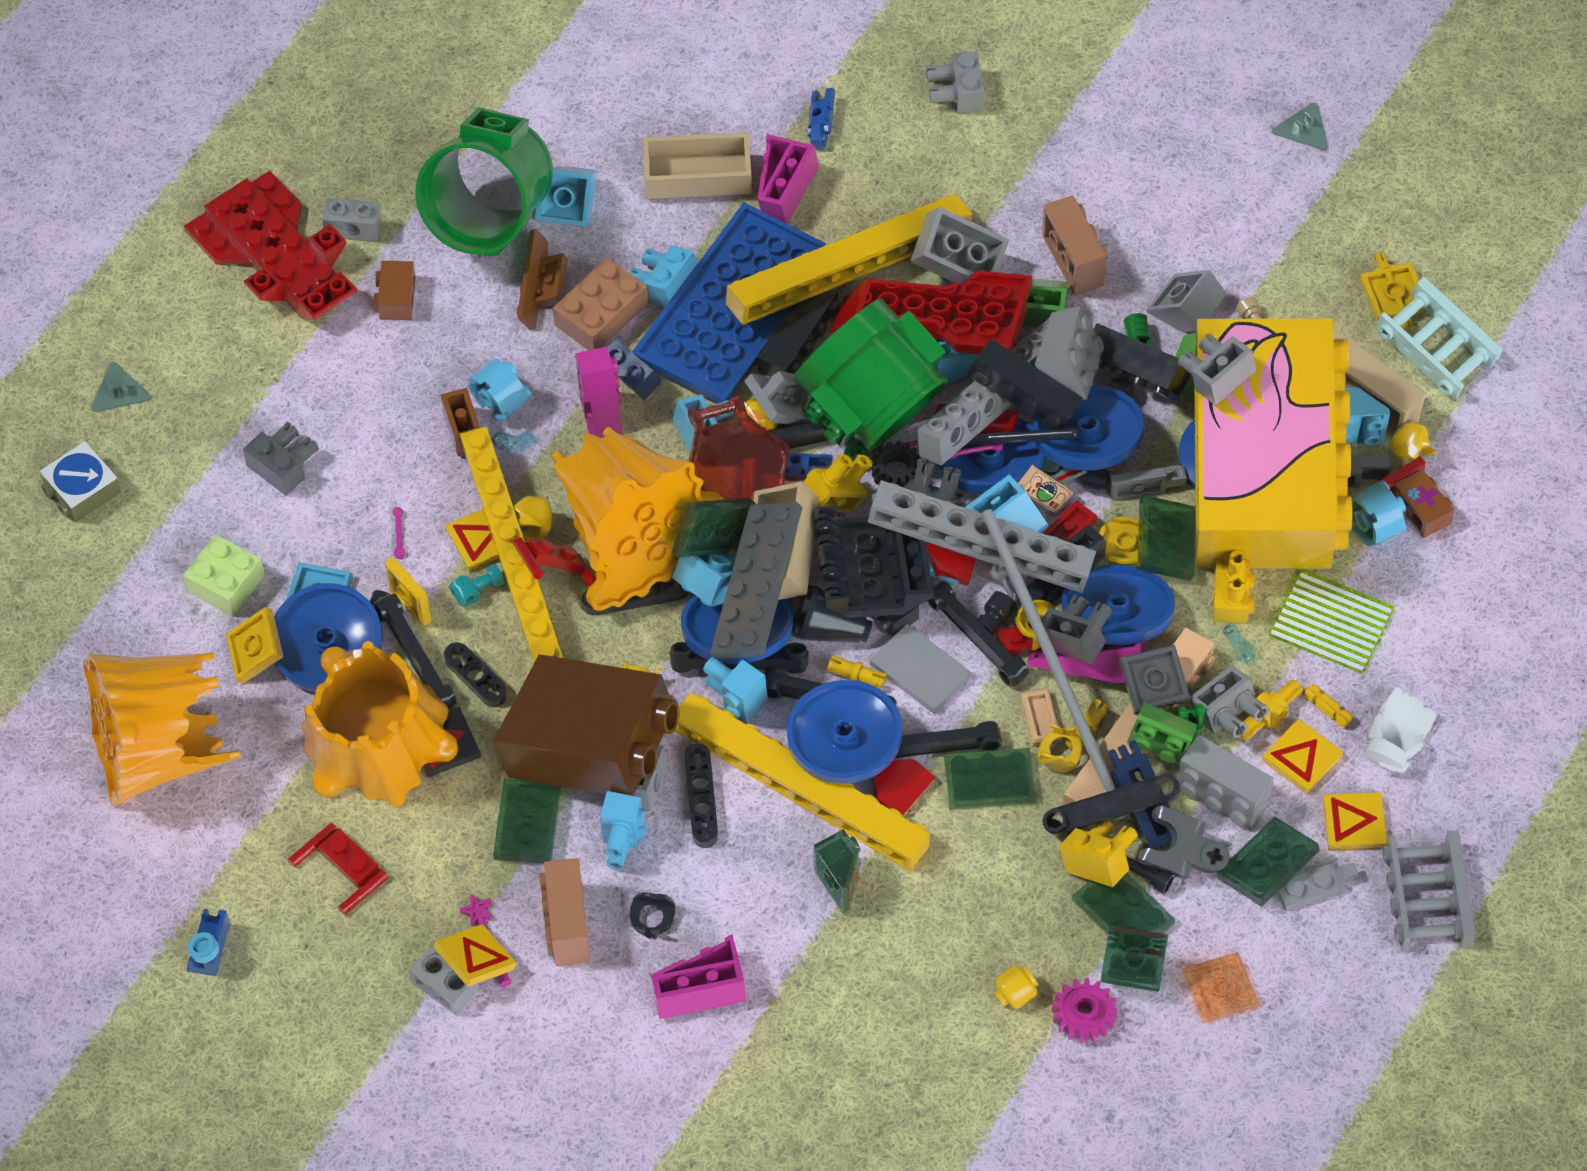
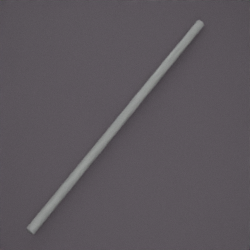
M988 509L982 512V517L1105 792L1117 789L992 509ZM1128 815L1119 817V818H1117V819H1118V820L1123 819V818L1127 817Z

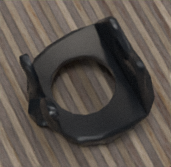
M641 892L634 896L630 906V921L636 932L647 938H654L656 935L668 931L673 924L675 903L671 897L665 894ZM656 905L662 910L663 919L658 926L649 928L641 923L640 912L645 906Z

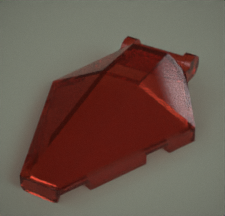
M737 396L731 398L729 402L700 410L698 408L689 409L688 418L695 431L689 460L695 466L694 472L696 477L703 480L701 490L717 492L724 498L726 508L719 517L740 541L749 507L753 505L754 492L786 485L784 481L785 468L788 466L789 445L748 416L742 397ZM730 412L736 414V419L705 427L703 421Z

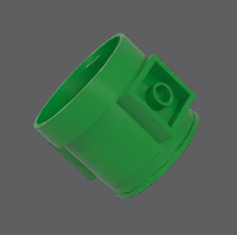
M478 107L461 124L459 137L443 144L424 163L416 181L415 196L417 208L426 227L443 244L467 254H483L490 257L498 256L525 228L533 210L547 195L553 179V164L549 150L541 137L528 126L529 119ZM459 149H477L490 154L503 163L518 184L522 197V209L515 211L498 210L478 200L468 190L461 177L458 164Z
M881 298L866 306L832 334L802 364L795 373L794 379L809 395V399L804 407L807 410L805 412L807 417L814 424L819 423L825 430L824 435L833 445L837 444L842 448L851 439L855 438L870 453L909 423L946 386L948 379L937 370V366L946 351L910 311L899 318Z

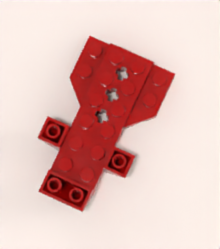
M270 170L252 182L248 178L244 179L204 205L205 212L184 225L185 232L216 265L232 263L242 264L243 267H253L257 272L245 279L244 284L260 301H285L301 319L314 321L357 292V288L342 272L337 273L332 268L346 246V240L329 224L309 237V244L298 232L299 217H301L302 211L300 201Z
M977 271L970 275L969 280L961 284L954 282L948 286L866 279L844 296L831 335L866 306L882 298L899 318L910 311L934 339L945 340L955 352L980 354L990 338L1011 351L1012 347L1017 345L1028 310L1027 300L1033 284L1032 275Z

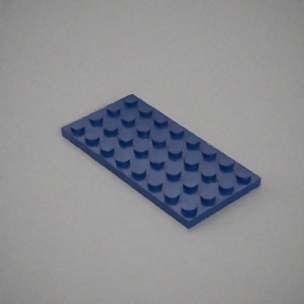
M743 202L632 352L651 369L717 403L729 400L758 361L759 354L791 306L742 325L726 305L727 285L752 276L759 271L777 266L782 262H787L804 253L824 247L826 243Z

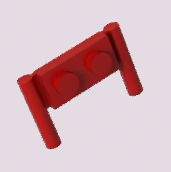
M521 537L513 541L514 547L534 579L543 577L544 572L539 564L576 574L580 573L588 587L596 581V577L582 555L569 545L560 546L553 544L547 539L538 540L530 537L526 543Z
M332 822L287 859L295 868L317 849L352 882L358 890L338 906L339 911L344 916L389 879L388 875L379 868L378 864Z

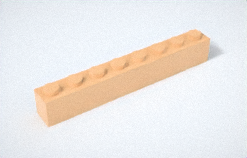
M1185 627L1173 645H1175L1188 691L1193 692L1200 682V674L1203 670L1208 671L1215 661L1216 656L1213 655L1215 644ZM1185 702L1159 709L1171 714L1174 711L1178 713L1179 708L1183 707ZM1131 703L1098 747L1110 775L1115 769L1108 756V751L1114 749L1120 759L1121 755L1118 747L1124 744L1129 754H1132L1127 740L1139 713L1134 714ZM1091 759L1088 760L1064 793L1063 805L1105 792Z

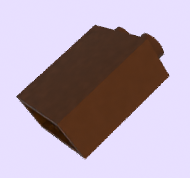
M539 654L500 726L493 743L508 778L603 795L610 791L633 796L641 779H648L653 775L657 765V747L664 734H672L675 731L679 721L680 709L678 702L671 700L662 674Z

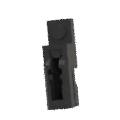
M1086 525L1067 541L1096 551L1091 568L1105 557V538L1090 525ZM1035 578L1026 586L1032 601L1044 600L1051 604L1062 596L1065 588ZM1016 594L1015 600L1022 606L1019 597Z

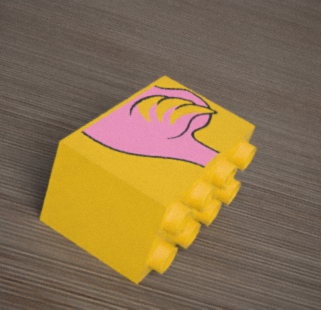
M1333 318L1197 319L1196 357L1203 361L1209 356V354L1199 348V342L1203 337L1208 340L1205 335L1212 334L1222 344L1234 336L1253 351L1256 371L1216 406L1197 392L1195 388L1196 568L1215 569L1216 559L1229 560L1230 553L1239 550L1245 553L1246 561H1250V569H1331L1334 550H1348L1349 531L1352 529V498L1347 496L1348 477L1351 474L1350 443H1346V424H1349L1350 394L1349 391H1345V372H1348L1349 365L1348 338H1334Z

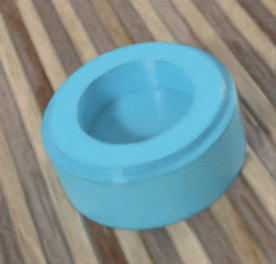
M207 932L198 933L189 941L188 952L194 961L207 963L217 956L219 944L212 934Z

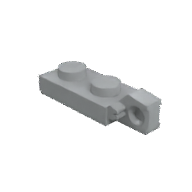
M1183 465L1157 469L1150 468L1130 473L1123 472L1110 475L1109 494L1111 500L1115 501L1164 493L1166 488L1186 485L1187 477Z
M1354 863L1340 867L1337 864H1329L1276 881L1275 888L1287 911L1340 894L1341 890L1347 888L1346 883L1357 880L1358 870Z

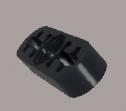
M455 642L445 648L444 659L447 667L485 705L498 707L505 702L507 698L505 684L465 644ZM452 654H462V659L465 663L464 667L458 658L452 659ZM472 670L483 672V676L478 680H471L467 677L468 673ZM487 682H488V687H489L492 691L495 692V691L498 690V693H499L498 696H495L494 694H491V695L489 696L488 688L485 686Z

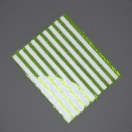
M1301 569L1287 599L1283 601V607L1268 636L1363 675L1377 644L1381 642V636L1395 606Z

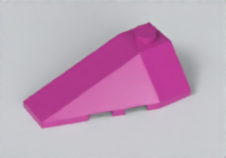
M1144 641L1130 645L1105 644L1093 664L1057 652L1056 654L1064 672L1067 674L1113 683H1125L1119 659L1146 652L1147 642ZM1043 651L1030 654L1027 660L1028 666L1051 670Z

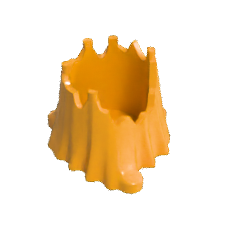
M607 427L603 431L605 436L603 438L590 433L584 434L583 446L575 455L565 456L561 451H555L552 455V459L556 462L553 469L566 487L567 500L575 514L574 527L579 532V537L589 553L590 567L596 573V581L589 587L586 593V600L597 611H603L611 606L621 607L632 596H647L654 583L658 581L668 582L675 571L682 549L707 545L709 542V525L722 515L726 508V501L719 493L701 490L703 480L696 477L694 472L695 466L690 460L672 459L659 455L637 441L632 435L625 437L622 434L616 433L611 427Z
M370 641L364 642L362 649L348 651L336 646L330 647L322 653L321 665L328 676L325 682L317 686L313 703L304 706L305 720L301 723V729L305 735L303 751L306 757L315 765L312 784L316 793L321 797L329 798L337 795L348 786H356L367 800H384L394 807H401L405 803L407 793L421 784L420 771L424 764L450 761L457 755L458 744L455 737L443 728L448 716L446 703L436 695L429 685L420 682L400 656L396 653L388 655L381 649L374 647Z
M213 652L153 657H123L89 653L88 659L83 660L84 674L90 697L91 734L96 746L99 762L104 768L107 792L112 806L124 804L129 798L163 783L241 757L238 750L213 753L222 746V739L207 737L204 732L207 726L218 724L216 714L196 715L189 713L187 710L189 706L195 704L202 696L212 695L213 688L219 687L217 676L204 678L193 675V672L202 669L201 662L214 659Z

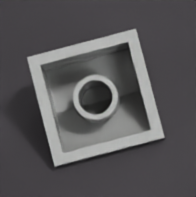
M1210 270L1177 273L1172 276L1152 301L1146 312L1181 332H1196L1197 319H1208L1212 312L1220 307V302L1227 293Z

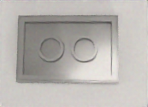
M906 624L870 659V665L874 669L887 673V679L933 714L971 678V672L909 624Z

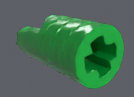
M1134 313L1126 316L1123 320L1126 336L1153 347L1147 316L1143 313Z
M1200 703L1195 704L1194 710H1186L1184 706L1179 708L1178 717L1197 724L1190 745H1192L1198 735L1202 736L1205 707Z

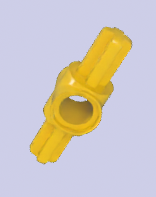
M1290 680L1277 692L1271 691L1269 693L1264 691L1256 699L1268 706L1269 713L1265 718L1261 716L1262 720L1259 722L1251 716L1246 718L1244 722L1247 724V731L1244 735L1238 732L1241 736L1240 739L1247 741L1261 728L1268 729L1270 727L1274 729L1288 714V704L1303 692L1300 683L1297 680Z

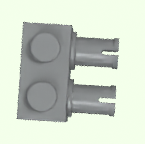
M978 51L952 53L949 64L926 66L928 83L951 80L952 85L929 87L930 103L954 101L957 114L983 111L984 89Z
M1209 333L1205 335L1208 340L1203 337L1199 342V348L1209 354V356L1202 361L1191 351L1185 352L1187 357L1182 355L1179 358L1178 365L1193 375L1196 391L1216 406L1256 371L1253 351L1237 338L1232 336L1222 344Z
M1230 665L1190 697L1193 710L1195 709V704L1200 703L1205 707L1204 727L1213 734L1223 728L1236 739L1241 737L1238 732L1244 735L1247 731V724L1237 718L1239 714L1245 711L1254 720L1259 722L1262 720L1261 716L1265 718L1269 713L1268 706L1256 699L1251 679L1233 665Z

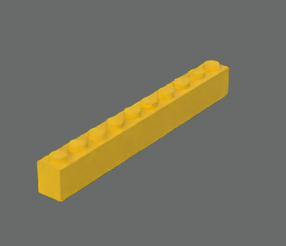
M956 194L940 198L923 207H918L903 215L895 216L866 230L851 234L846 238L826 244L824 247L804 253L787 262H782L777 266L727 285L726 305L742 325H745L911 257L926 214L938 207L944 208L971 222L973 213Z
M487 426L462 433L460 436L463 451L532 662L534 664L539 654L563 658L538 580L534 579L513 545V541L518 537L523 538Z
M690 692L679 706L680 714L678 725L675 729L676 733L693 743L707 746L713 755L911 872L929 848L930 833L923 825L910 822L896 809H888L880 804L874 796L870 794L865 795L856 790L851 783H830L813 777L797 764L790 750L785 748L779 740L766 737L752 724H744L730 711H722L714 706L708 698L697 696Z

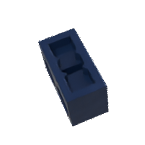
M616 338L608 346L610 357H616L618 379L645 400L662 382L661 378Z

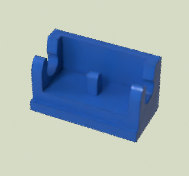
M206 908L202 910L197 934L202 932L212 934L219 944V952L213 960L207 963H198L190 956L187 963V972L216 976L230 928V921L226 910L219 909L217 916L210 915Z

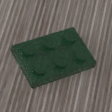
M1147 495L1141 497L1139 501L1137 570L1187 581L1192 580L1195 565L1196 506Z
M747 497L688 503L672 553L680 558L737 552L750 505H755V502Z
M1030 748L944 754L949 810L1036 803Z
M504 778L493 852L494 860L541 864L552 861L562 787Z
M1274 816L1229 860L1223 869L1217 871L1218 879L1262 907L1320 851L1319 844Z
M1128 873L1114 887L1090 880L1072 895V901L1108 936H1119V939L1111 938L1119 947L1121 943L1128 944V948H1120L1131 959L1141 952L1133 950V944L1149 946L1155 941V938L1160 937L1140 933L1141 930L1163 934L1175 924V919ZM1111 925L1136 929V932L1113 929ZM1110 930L1120 931L1119 934H1114V933H1109V932H1110ZM1125 932L1135 934V937L1126 936L1124 934ZM1140 935L1149 936V937H1150V940H1149V939L1139 938V937H1140ZM1124 937L1134 939V942L1125 941ZM1139 940L1149 941V944L1139 943Z

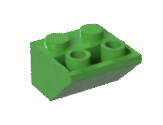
M1032 278L1033 284L1027 300L1028 310L1023 325L1039 327L1051 316L1052 312L1066 309L1069 282Z
M1144 702L1127 743L1135 740L1140 751L1151 752L1158 755L1165 762L1180 765V760L1192 741L1197 724Z

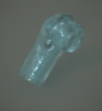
M528 429L517 436L505 432H497L492 436L493 445L497 449L509 453H516L535 440L533 434Z
M1234 624L1225 626L1223 634L1238 653V661L1242 664L1251 663L1252 659L1255 658V648L1242 636Z

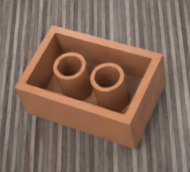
M1073 195L1045 204L1043 206L1042 237L1066 282H1069V288L1073 295L1077 296L1103 287L1104 278L1107 275L1106 260H1108V252L1106 247L1098 242L1096 229L1093 224L1088 223L1083 205L1078 204Z
M607 257L553 307L554 326L587 350L602 348L649 304L647 285Z
M579 858L544 862L545 873H539L548 957L554 956L555 966L590 962Z

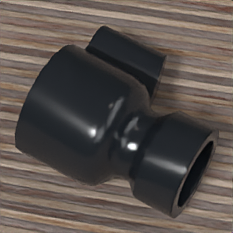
M994 591L984 605L985 614L977 618L992 636L998 629V623H1002L1009 628L1017 626L1015 618L1019 611L1012 598L1001 591Z

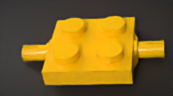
M1384 252L1374 255L1379 268L1360 274L1359 279L1376 323L1384 312L1393 319L1411 303L1414 298L1410 295L1419 281L1412 262L1390 265ZM1420 308L1415 314L1427 312V310ZM1411 317L1402 324L1406 332H1408V329L1410 332L1415 328Z

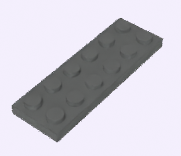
M798 502L750 505L710 652L715 659L764 656L803 508Z

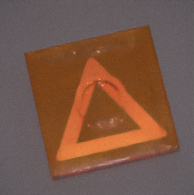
M1238 952L1182 969V974L1202 1023L1259 1006L1258 999Z

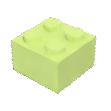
M215 534L184 573L183 578L188 593L234 616L263 579L265 573L261 558Z

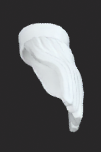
M1396 687L1381 706L1374 719L1369 733L1370 742L1364 751V755L1380 767L1395 772H1405L1410 764L1407 760L1424 746L1423 739L1431 729L1437 714L1429 707L1424 708V703L1414 696L1409 697L1408 693H1402L1401 689Z

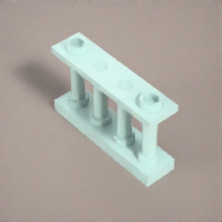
M1423 277L1416 283L1410 295L1414 300L1393 319L1384 312L1380 316L1375 328L1383 339L1389 340L1427 375L1444 395L1455 400L1464 388L1460 381L1480 363L1491 367L1497 362L1503 349ZM1420 308H1424L1434 318L1411 337L1400 326ZM1440 326H1444L1453 334V337L1436 353L1431 355L1421 344ZM1463 344L1473 355L1451 374L1440 363L1459 345Z

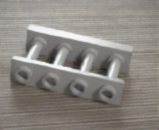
M1459 830L1447 831L1445 842H1441L1438 846L1397 848L1395 835L1389 836L1387 846L1382 848L1383 862L1389 863L1390 872L1386 873V883L1388 890L1393 889L1394 898L1390 899L1391 915L1397 916L1398 924L1394 925V936L1396 942H1401L1402 952L1408 951L1411 938L1454 936L1455 939L1459 938L1460 948H1472L1476 934ZM1441 857L1442 860H1447L1448 868H1445L1442 872L1401 874L1399 860ZM1445 883L1446 886H1451L1452 894L1449 895V898L1405 900L1403 886ZM1449 909L1450 912H1455L1456 921H1453V924L1409 927L1407 912Z

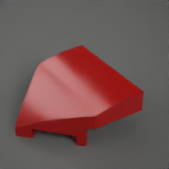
M926 542L929 563L936 571L934 576H945L959 581V584L967 586L970 583L976 558Z
M914 759L893 760L886 769L872 777V796L888 809H896L904 815L936 777Z

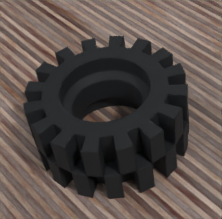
M891 441L887 442V448L883 444L879 446V452L875 450L872 458V477H874L875 484H880L882 480L904 488L910 479L915 477L917 461L921 458L917 454V449L915 447L910 449V444L905 442L904 446H901V441H896L894 446H892ZM900 461L906 464L907 469L902 473H892L886 469V466L890 462Z

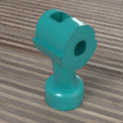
M496 564L487 567L485 570L486 574L471 580L469 577L462 575L450 583L449 589L460 606L464 607L475 603L481 596L480 591L489 585L497 588L505 584L504 577Z

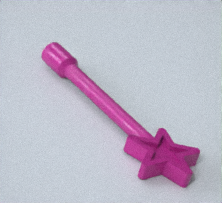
M472 894L470 895V905L460 908V914L470 916L472 927L478 922L479 925L483 924L488 930L485 920H492L491 914L487 911L491 905V899L488 898L479 902ZM508 972L497 976L501 987L511 984Z

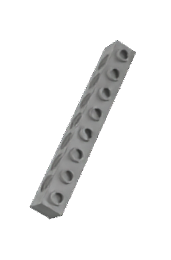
M1050 317L1017 344L1011 352L1036 367L1035 362ZM974 381L917 430L919 456L942 466L1008 409L1012 403L1001 398L984 385Z
M881 480L870 510L868 523L1005 568L982 517V513ZM996 518L1020 573L1083 593L1096 551Z

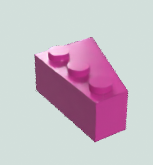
M767 134L766 153H764L763 157L764 167L763 173H761L758 202L761 211L788 224L819 168V162L814 145Z
M608 347L575 353L579 395L588 432L603 438L605 437L603 431L607 427H611L616 433L623 435L618 404L621 403L618 389L620 384L617 375L618 365L616 357H610Z
M733 934L725 937L724 942L711 949L707 946L700 950L699 955L687 961L682 959L651 975L659 1019L746 1002L744 978Z

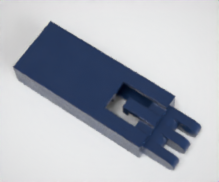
M1135 740L1128 742L1132 754H1129L1124 744L1118 747L1121 755L1120 759L1114 749L1108 751V756L1115 769L1111 772V776L1117 788L1140 782L1134 774L1139 771L1143 780L1156 777L1147 756L1143 758ZM1168 803L1158 805L1170 808ZM1153 807L1129 814L1144 848L1155 849L1172 841L1170 831L1162 824L1153 820L1151 815Z

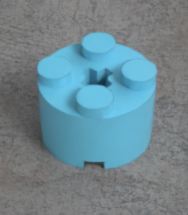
M494 358L469 377L467 381L471 382L468 387L477 403L482 408L487 406L495 413L491 417L498 422H502L524 405L532 396V393L518 379V370L511 362L508 361L504 364L498 358Z
M1384 480L1351 496L1352 518H1354L1357 525L1353 530L1365 545L1380 544L1406 531V524L1402 513L1406 511V506L1401 497L1393 495Z

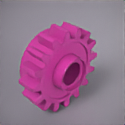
M1085 978L1084 984H1079L1077 979H1073V987L1070 988L1067 984H1063L1062 993L1056 992L1055 1002L1052 1003V1012L1055 1013L1053 1014V1023H1060L1059 1032L1069 1034V1040L1075 1037L1080 1040V1043H1084L1085 1039H1091L1092 1042H1096L1097 1036H1107V1028L1113 1029L1114 1018H1117V1009L1114 1008L1116 1006V998H1109V988L1100 989V981H1097L1093 986L1090 985L1089 978ZM1081 1008H1087L1091 1012L1085 1014L1079 1012L1078 1010Z

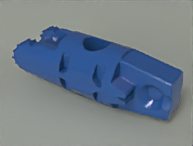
M826 88L824 101H821V95L818 90L812 91L808 136L810 137L811 144L815 146V150L826 148L828 134L831 133L835 102L834 88Z
M803 453L764 455L761 460L762 473L775 474L776 477L806 478L807 474L814 468H826L817 466L831 465L833 456L830 454Z

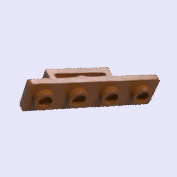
M537 229L530 231L526 262L524 263L523 281L520 287L519 306L517 308L518 319L529 330L536 329L539 308L555 305L562 300L568 258L564 253L547 257L549 243Z

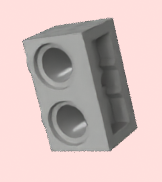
M433 945L409 969L411 983L455 1016L479 991L478 983L467 987L438 954ZM435 967L441 968L437 973L428 972ZM455 984L464 985L461 989L458 990L451 989V987Z

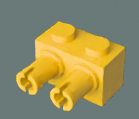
M839 454L829 468H814L807 474L803 482L819 497L818 507L836 506V512H854L868 495L860 480L872 467V461L865 455H858L852 461L849 456Z
M1236 550L1231 552L1229 560L1216 559L1213 621L1247 623L1248 613H1254V597L1249 596V589H1254L1255 573L1250 572V561H1246V555L1242 551Z
M1110 821L1096 824L1088 832L1075 828L1059 845L1065 871L1114 887L1129 871L1125 851L1138 839L1137 832L1132 827L1123 826L1113 839H1109L1107 837L1114 832V826Z

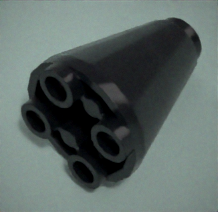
M808 584L807 594L802 595V600H804L802 607H798L795 613L792 637L804 641L867 642L873 621L868 620L867 617L846 618L826 607L824 590L818 586Z

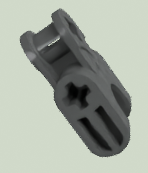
M1165 806L1153 807L1151 814L1153 820L1162 824L1170 831L1172 842L1167 851H1157L1152 848L1138 851L1136 860L1139 863L1154 869L1169 871L1175 874V877L1188 879L1191 868L1204 873H1214L1227 865L1229 862V852L1225 845L1203 837L1207 825L1205 822ZM1214 852V858L1217 861L1211 864V858L1207 854Z

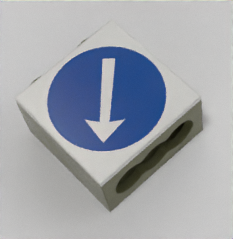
M86 442L81 443L40 470L43 492L49 499L54 497L60 512L65 517L69 515L75 523L121 493L115 474Z

